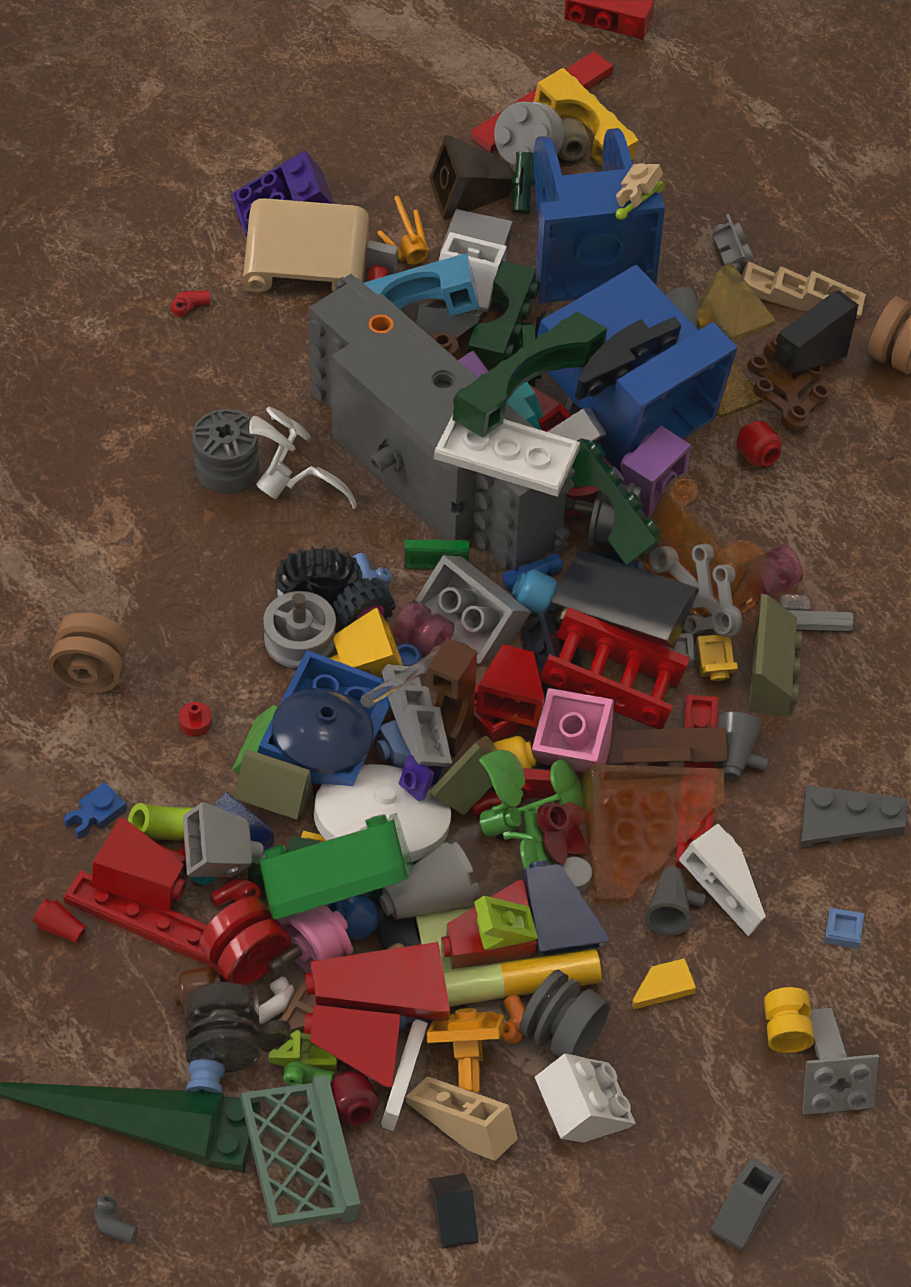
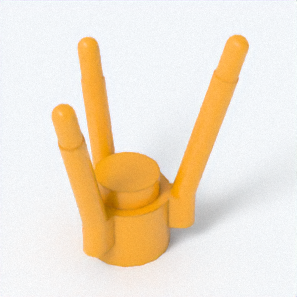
M395 196L394 200L408 234L402 237L400 248L383 231L380 230L377 234L386 244L398 247V259L400 262L406 260L409 264L421 263L427 258L430 250L426 244L419 211L417 209L413 211L417 230L416 235L400 197Z

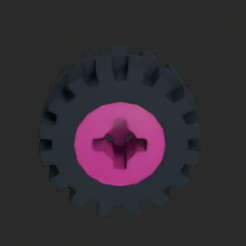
M365 578L361 583L359 581L354 582V586L351 588L349 586L344 589L345 592L340 593L337 596L338 600L333 603L335 616L343 629L375 608H378L385 620L388 621L386 618L392 617V610H395L396 607L389 591L383 582L377 580V578H372L371 580Z

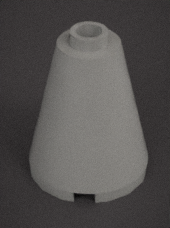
M450 840L413 865L408 879L383 887V895L379 897L385 914L387 916L392 914L397 920L474 906V901L480 898V891L477 882L471 885L469 873L473 872V869L466 854L457 842L453 843V840Z

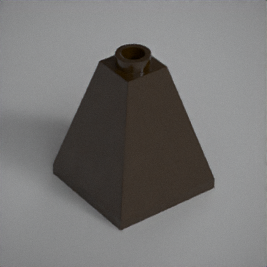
M445 135L429 177L442 218H453L456 209L469 212L508 197L511 189H514L511 181L512 178H515V171H512L510 163L455 137Z

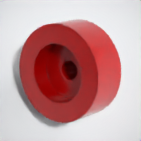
M190 702L184 705L179 711L180 729L186 735L194 737L206 734L212 727V712L210 708L201 702Z

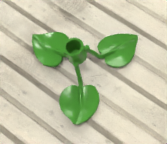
M498 750L484 755L479 759V762L488 772L495 792L502 804L481 813L480 825L482 831L487 837L503 834L505 840L511 838L521 839L520 853L524 870L530 868V863L548 860L550 865H554V861L546 852L543 841L536 842L535 837L531 834L513 831L521 825V814L524 813V808L528 806L540 807L547 802L559 800L560 804L572 802L583 809L585 802L584 789L574 767L565 759L555 761L551 766L550 779L556 794L516 808L515 806L520 804L523 797L521 788L525 783V775L520 761L513 753L506 750Z

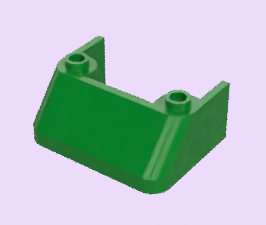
M385 814L365 820L367 826L359 831L300 849L286 850L285 845H279L265 850L259 861L272 918L280 919L408 879L413 868V862L398 814H390L388 819Z

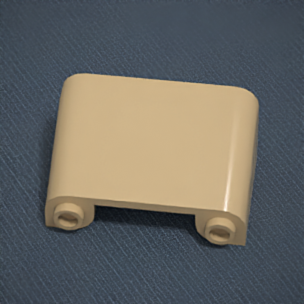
M265 198L255 200L251 204L242 280L243 291H267L272 286L273 277L332 282L333 292L336 291V284L341 281V277L345 278L350 274L364 283L366 247L369 243V215L367 211L354 205Z

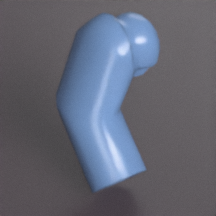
M358 553L353 556L361 567L363 579L369 578L371 580L372 578H377V580L383 582L385 587L389 585L392 575L387 568L384 570L382 567L377 570L371 569L365 553Z

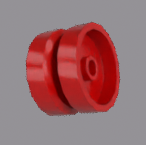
M247 897L229 905L211 920L200 937L199 948L214 965H218V971L232 987H244L256 982L270 972L266 963L290 947L291 936L277 920L272 919L271 912L258 897Z

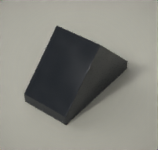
M465 1173L428 1179L442 1249L478 1243L473 1190Z

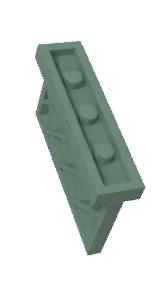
M328 1075L314 1076L312 1083L241 1093L240 1100L270 1227L277 1228L340 1218L341 1223L356 1221L361 1203ZM291 1097H306L308 1107L302 1115L285 1105ZM264 1101L275 1109L267 1119H264L253 1112L251 1103ZM279 1112L296 1121L288 1133L272 1124V1121ZM301 1125L315 1133L316 1139L310 1147L293 1137ZM266 1130L282 1140L274 1152L263 1146L260 1142V1137ZM287 1144L304 1153L296 1166L279 1156ZM309 1157L323 1165L324 1171L318 1179L301 1169ZM273 1163L290 1172L282 1185L268 1176L267 1171ZM295 1176L313 1186L305 1198L300 1197L287 1188ZM319 1190L331 1198L333 1207L320 1209L309 1201L315 1192ZM281 1195L298 1205L294 1213L277 1214L275 1203Z

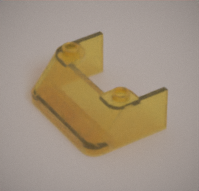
M728 264L716 270L699 303V309H697L696 328L698 330L714 322L734 343L736 339L775 325V319L735 266ZM735 360L733 361L717 415L720 419L763 402V398L754 394L752 390L753 384Z

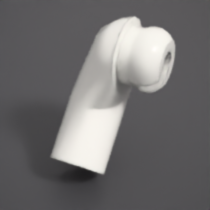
M281 976L270 984V988L275 996L253 1010L261 1025L269 1022L287 1009L294 994V987L289 985L286 977Z

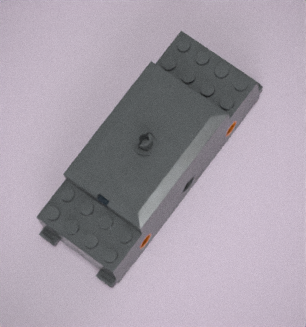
M352 274L345 278L341 277V281L336 284V291L309 307L308 323L310 390L316 399L322 400L332 411V438L443 540H470L473 538L479 548L487 550L494 557L497 564L508 571L513 569L518 571V567L542 558L553 549L554 553L558 555L564 554V551L569 546L565 539L570 534L563 527L565 499L569 490L574 487V483L570 478L575 475V470L573 468L570 469L557 497L434 459V451L453 415V399L455 394L478 378L382 293L379 295L375 294ZM506 404L504 419L534 428L513 408Z

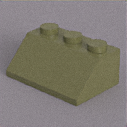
M761 594L755 629L749 712L788 716L790 704H797L799 684H793V677L799 676L800 658L794 656L795 650L800 651L802 631H796L797 617L766 594Z

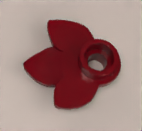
M547 802L541 805L537 811V822L540 829L544 832L543 843L546 852L555 863L560 865L565 864L567 855H581L588 852L585 840L578 827L585 821L587 814L581 807L572 802L565 804Z

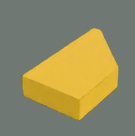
M685 958L652 966L633 998V1009L695 994L696 986Z

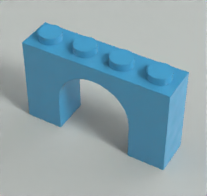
M467 253L364 283L375 294L379 295L382 293L399 309L411 303L432 298L445 300L450 317L479 308L475 277Z

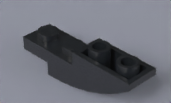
M674 316L650 328L640 319L613 335L593 354L584 367L578 380L575 393L576 399L579 401L588 396H597L604 389L616 384L619 378L631 372L635 363H642L651 355L660 351L664 352L677 344L682 325Z

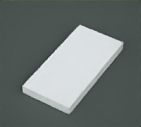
M452 415L434 451V459L558 497L577 456L580 442L504 419L502 425L482 438L452 420Z

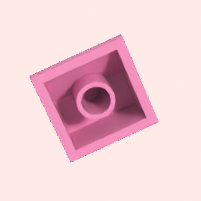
M548 688L532 747L538 764L552 766L555 761L565 759L574 767L575 771L603 776L611 746L613 699Z

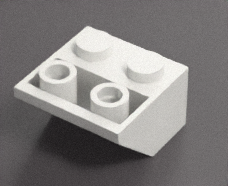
M450 232L440 253L439 261L467 253L475 277L479 308L475 310L488 313L493 298V281L501 261L506 262L507 246ZM432 298V299H436V300H440V301H444V302H445V300H443V299Z
M564 1053L535 1076L560 1139L584 1143L630 1128L636 1124L630 1112V1103L623 1095L617 1082L616 1071L608 1062Z

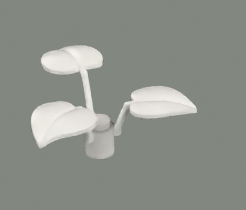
M269 406L266 408L267 412L271 415V420H277L289 428L290 436L287 439L258 416L251 418L249 424L250 434L263 435L279 443L270 466L256 483L262 491L277 499L286 486L292 489L295 483L307 475H314L339 489L347 496L353 509L356 508L355 498L348 486L338 477L320 467L310 466L291 479L292 471L282 462L288 450L292 452L295 450V446L292 443L297 434L307 441L311 438L310 434L299 423L275 408Z

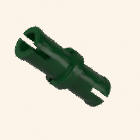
M516 152L515 178H512L511 185L514 186L512 212L530 213L531 187H534V179H532L534 153Z

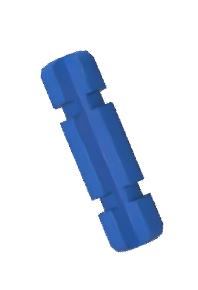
M557 553L544 557V561L538 559L520 566L518 571L515 569L502 574L503 584L507 590H513L521 573L526 574L532 569L546 575L548 572L551 575L563 569L562 560Z

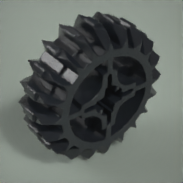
M325 545L317 549L311 546L309 550L299 548L297 554L288 553L287 559L281 560L275 574L276 591L278 597L295 591L311 592L324 598L334 608L333 603L338 600L337 596L340 593H344L346 587L349 586L351 588L354 586V582L359 581L361 583L363 581V574L357 559L350 557L347 551L339 552L338 547L331 550L327 549Z

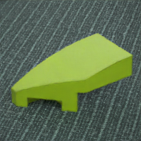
M298 1029L290 1035L291 1039L278 1050L273 1049L269 1053V1062L286 1067L290 1062L299 1061L316 1068L337 1071L338 1059L310 1043L311 1035L301 1033Z

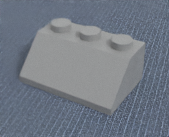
M449 555L442 556L410 608L446 638L458 643H465L473 650H476L478 664H484L499 651L502 644L507 645L511 642L531 613L529 609L463 557Z

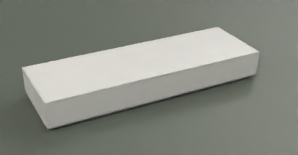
M417 1019L413 1021L381 1122L384 1129L391 1131L395 1129L428 1024L427 1022Z

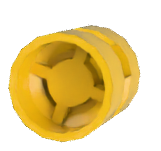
M784 987L769 992L764 997L766 1020H770L767 1024L769 1047L780 1053H797L810 1048L814 1044L813 1022L810 1019L811 1003L808 992L795 987Z

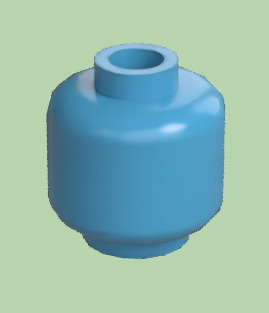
M532 569L526 574L521 573L511 596L515 597L518 602L531 611V614L536 616L542 612L547 613L548 610L555 611L556 607L551 601L558 588V581L553 577Z

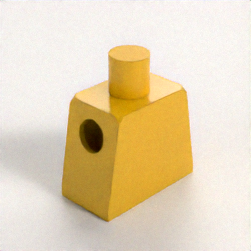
M378 608L371 610L336 633L333 637L338 654L330 657V659L383 678L382 671L387 664L403 666L391 628Z

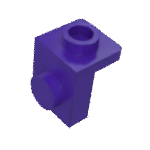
M408 755L398 784L417 801L425 800L429 787L434 786L438 782L442 767L418 765L413 755Z

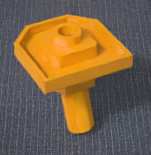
M465 1008L456 1010L455 1014H451L446 1021H432L427 1030V1043L453 1041L454 1058L458 1061L459 1088L476 1094L480 1092L479 1061H483L482 1040L500 1038L505 1027L504 1015L492 1012H477L476 1009Z

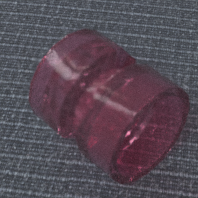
M784 544L768 551L765 556L760 555L745 562L742 568L747 587L759 600H761V594L771 597L777 594L780 588L787 589L803 579V569L799 558L792 548Z
M412 600L403 608L396 619L393 635L406 644H415L418 651L430 658H434L446 638L451 639L455 625L454 622L438 613L432 615L430 608L416 600Z

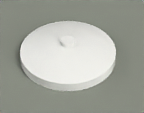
M374 764L362 766L353 786L322 784L315 799L314 820L320 834L325 840L359 831L367 826L365 820L385 814L388 819L390 814L397 813L413 862L426 857L444 843L449 832L451 809L450 806L429 792L433 786L429 787L425 800L417 801L398 784L403 768Z

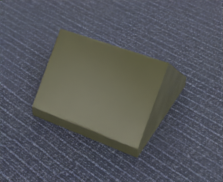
M485 735L468 749L429 792L437 799L465 815L493 786L488 772L479 762V759L488 753L498 751V749Z
M246 749L243 755L234 799L297 820L312 805L315 799L310 770Z

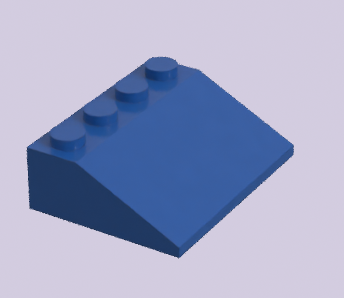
M306 650L280 704L290 695L310 688H327L342 692L359 702L369 714L374 728V742L391 706L384 679ZM273 716L259 745L258 753L293 764L276 746L272 733ZM367 756L358 765L343 772L325 774L310 771L312 784L353 786Z

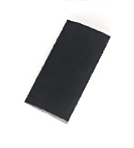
M581 551L565 573L551 603L558 611L566 613L568 607L649 641L674 649L699 589Z

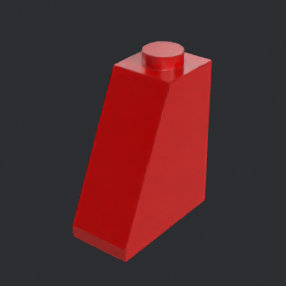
M502 644L478 685L476 713L538 728L544 706V693L534 652Z
M119 818L93 861L91 886L169 912L175 899L181 900L187 881L182 879L184 864L129 821Z
M518 880L491 896L492 898L529 906L524 880ZM476 907L447 923L446 936L441 937L443 957H450L452 969L534 958L537 942L534 940L485 950L477 925L478 915Z
M314 1005L313 1013L306 1012L304 1034L311 1035L310 1043L358 1072L363 1073L383 1087L392 1088L400 1023L399 1014Z

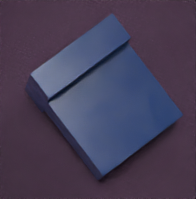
M637 265L627 269L540 321L537 338L542 333H546L558 325L561 320L567 319L578 311L607 328L605 342L625 327L640 319L650 328L675 316L682 325L677 344L664 352L660 351L651 355L642 363H635L631 372L619 378L616 384L604 389L595 397L588 396L579 401L575 397L578 380L584 367L565 368L547 372L581 410L584 408L592 409L607 433L602 437L600 444L605 452L604 457L620 473V464L624 456L629 452L633 453L640 446L643 438L647 434L652 435L660 426L684 439L716 419L738 347L714 322L698 330Z

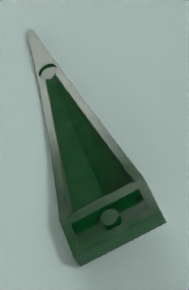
M0 1082V1097L54 1112L130 1137L207 1167L239 1172L245 1171L251 1142L240 1098L224 1096L223 1092ZM260 1102L251 1103L253 1112L259 1115L261 1111Z

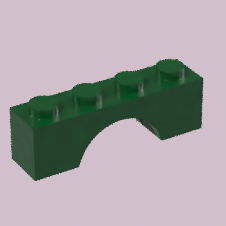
M505 261L500 263L493 281L492 303L503 309L505 314L492 322L476 324L468 343L467 354L474 351L488 371L498 366L501 361L515 354L514 343L521 340L523 320H528L531 313L532 303L530 301L531 299L536 300L539 292L540 282L536 281V268Z
M580 438L577 440L580 442V448L571 466L575 470V475L570 478L574 483L573 488L580 489L593 486L608 496L615 513L614 526L608 541L626 565H636L665 542L660 536L662 529L652 517L647 518L640 509L643 507V503L633 491L628 493L622 484L624 478L613 465L609 467L603 459L605 452L595 440L590 441Z

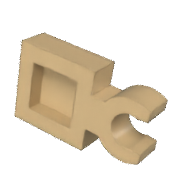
M633 164L621 182L622 189L616 194L620 207H623L629 200H631L633 207L640 205L642 202L641 195L643 193H651L663 175L660 164Z

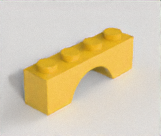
M562 68L537 83L534 102L549 105L558 113L560 118L576 119L592 131L594 140L590 156L602 168L603 143L608 129L619 128L623 132L631 160L635 159L639 139L612 112H609L595 95L590 94L576 77L570 75Z

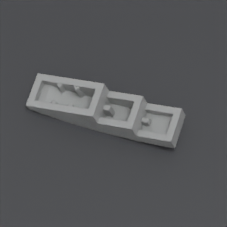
M387 664L382 671L388 699L397 725L418 765L450 767L452 760L440 707L432 706L429 688L421 686L417 667Z

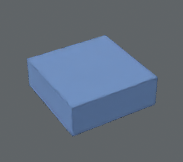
M830 908L824 943L859 949L864 913Z

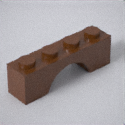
M446 638L427 667V687L438 692L435 707H440L450 755L455 757L474 726L477 651L465 643H458Z

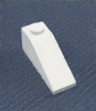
M719 824L712 827L688 846L679 861L746 935L752 934L766 916L742 849L737 845L733 837L726 833Z

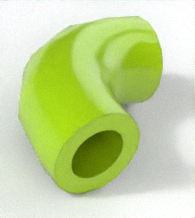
M138 803L131 809L128 821L150 839L185 841L183 815L194 807H167Z

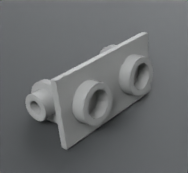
M727 214L729 223L715 226L713 237L719 251L722 252L720 254L726 270L732 275H737L745 268L748 262L755 259L748 243L742 244L741 240L746 239L740 223L734 224L730 215Z

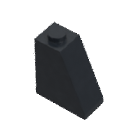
M834 291L779 332L773 359L792 373H797L847 357L859 304L841 291Z

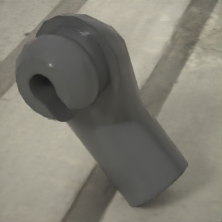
M102 1195L98 1197L93 1208V1215L99 1231L103 1235L132 1244L136 1238L138 1227L120 1221L116 1209L117 1202L113 1196Z

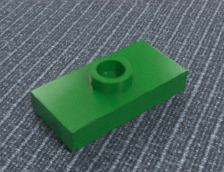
M405 539L404 568L435 569L443 555L461 556L467 561L469 558V540Z

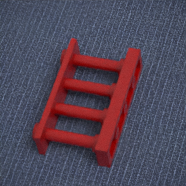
M568 607L556 635L557 638L564 640L565 643L559 658L549 654L540 675V681L563 691L613 699L614 712L652 728L663 729L673 705L663 701L668 685L678 686L690 657ZM577 646L595 653L590 670L571 663ZM608 659L626 666L620 683L601 676ZM638 671L657 679L651 696L632 689Z

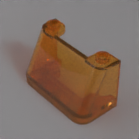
M685 472L668 484L650 516L662 529L660 536L665 542L659 547L670 546L676 550L679 555V563L698 581L696 562L692 558V550L699 544L711 545L714 550V558L709 563L713 596L719 601L718 586L713 579L714 568L718 565H731L735 570V579L730 583L732 603L739 609L740 613H743L760 601L767 555L755 543L748 540H738L725 546L688 507L697 501L699 487ZM650 554L641 560L652 573L678 581L670 572L658 573L654 571L649 562ZM723 570L722 575H723V577H724V579H725V575H726V574H725V571ZM705 607L691 608L690 610L692 615L699 614L703 618L712 616Z

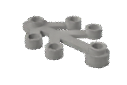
M699 544L692 550V558L696 562L698 581L679 563V555L672 547H657L650 553L649 562L654 571L658 573L670 572L679 582L697 587L699 592L692 608L705 607L712 614V616L705 618L699 614L689 615L684 625L687 633L699 634L704 630L714 629L716 633L724 637H732L740 632L743 624L742 615L739 609L732 603L730 583L735 579V570L729 564L718 565L714 568L713 579L718 586V601L713 596L709 563L714 558V550L711 545ZM723 570L725 571V574H726V575H725V579H724V577H723V575H722ZM693 621L696 623V628L693 626Z

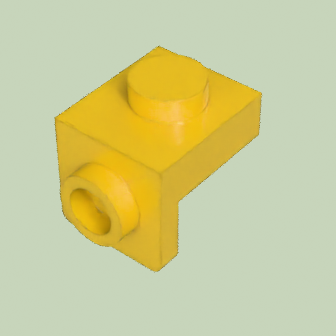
M709 635L696 638L700 677L710 676L711 681L730 679V675L738 670V664L733 660L731 637Z

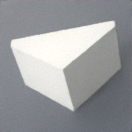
M591 408L580 410L548 431V433L575 441L580 438L596 441L607 434Z

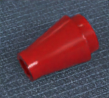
M46 898L33 917V923L38 925V930L70 940L75 944L82 939L87 930V926L81 923L58 900L52 901Z

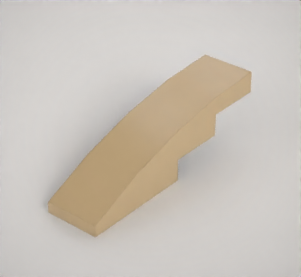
M748 262L744 268L738 289L761 299L802 311H809L831 293L839 290L859 304L856 319H859L866 296V294L814 271L808 277H804L780 266L777 272L774 273L751 262Z

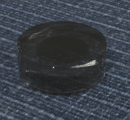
M273 1020L262 1025L257 1031L256 1037L260 1049L270 1053L273 1049L278 1050L290 1040V1035L293 1032L288 1022Z

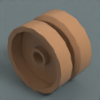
M895 296L885 307L876 323L869 341L867 354L868 357L881 363H885L891 358L892 368L905 374L911 372V302Z
M74 613L68 615L58 625L55 645L52 647L48 660V669L56 680L74 690L87 693H102L111 690L119 683L123 660L126 657L129 645V636L123 627L105 616L93 613Z

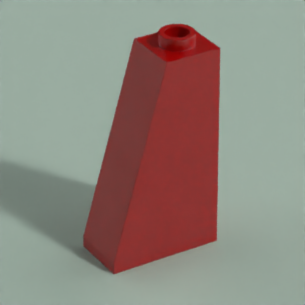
M438 942L310 961L311 973L305 974L307 995L314 994L316 1005L399 1014L405 1017L446 1021L450 1016Z

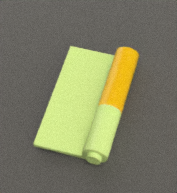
M473 907L416 916L420 943L438 942L449 1007L503 999L511 995L534 994L542 982L557 969L568 975V981L575 979L580 982V986L601 983V965L595 948L452 969L450 957H443L441 937L446 936L447 923Z

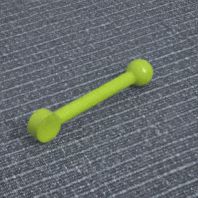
M659 180L651 193L641 195L642 202L655 192L660 193L664 189L665 183ZM630 203L625 208L617 209L615 213L617 219H626L627 213L635 207Z

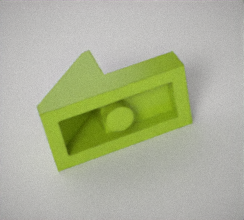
M483 896L474 901L478 915L477 925L485 950L531 942L538 939L529 906L488 896Z

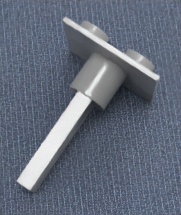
M832 1008L811 1010L810 1019L813 1022L814 1030L813 1045L818 1060L806 1062L803 1115L874 1108L879 1055L847 1057Z

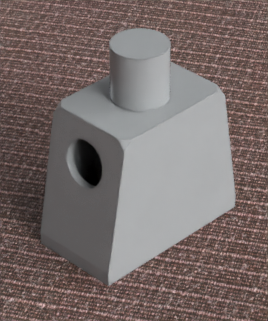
M201 802L183 815L188 876L233 877L251 865L252 857L261 858L263 856V845L260 842L250 840L249 823L246 819L205 802Z

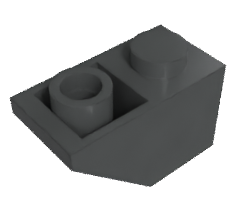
M751 1157L733 1184L710 1233L743 1251L778 1198L784 1175Z

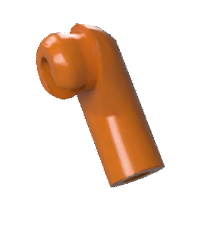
M511 995L503 1001L510 1018L506 1022L500 1037L507 1044H516L525 1036L519 1032V1025L525 1012V1007L519 995Z

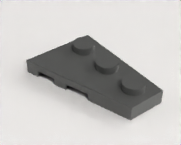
M807 785L800 848L812 847V843L829 841L830 844L842 843L845 838L859 836L863 839L904 834L908 798Z

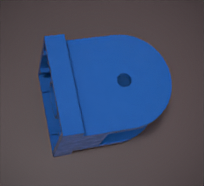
M619 128L608 129L605 133L602 158L603 171L562 176L552 139L549 136H539L535 141L533 172L539 222L536 258V281L540 282L537 296L539 304L577 300L634 265H637L657 285L665 205L661 192H655L627 213L626 219H617L615 215L617 209L625 208L632 203L629 200L623 207H620L616 194L622 189L621 182L633 166L626 139Z

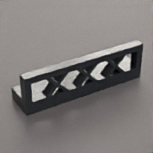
M545 612L540 613L521 629L526 650L534 652L539 676L549 654L559 658L565 643L564 640L556 637V630H559L563 619ZM576 648L571 663L582 667L579 652ZM541 681L544 702L548 688L561 690Z

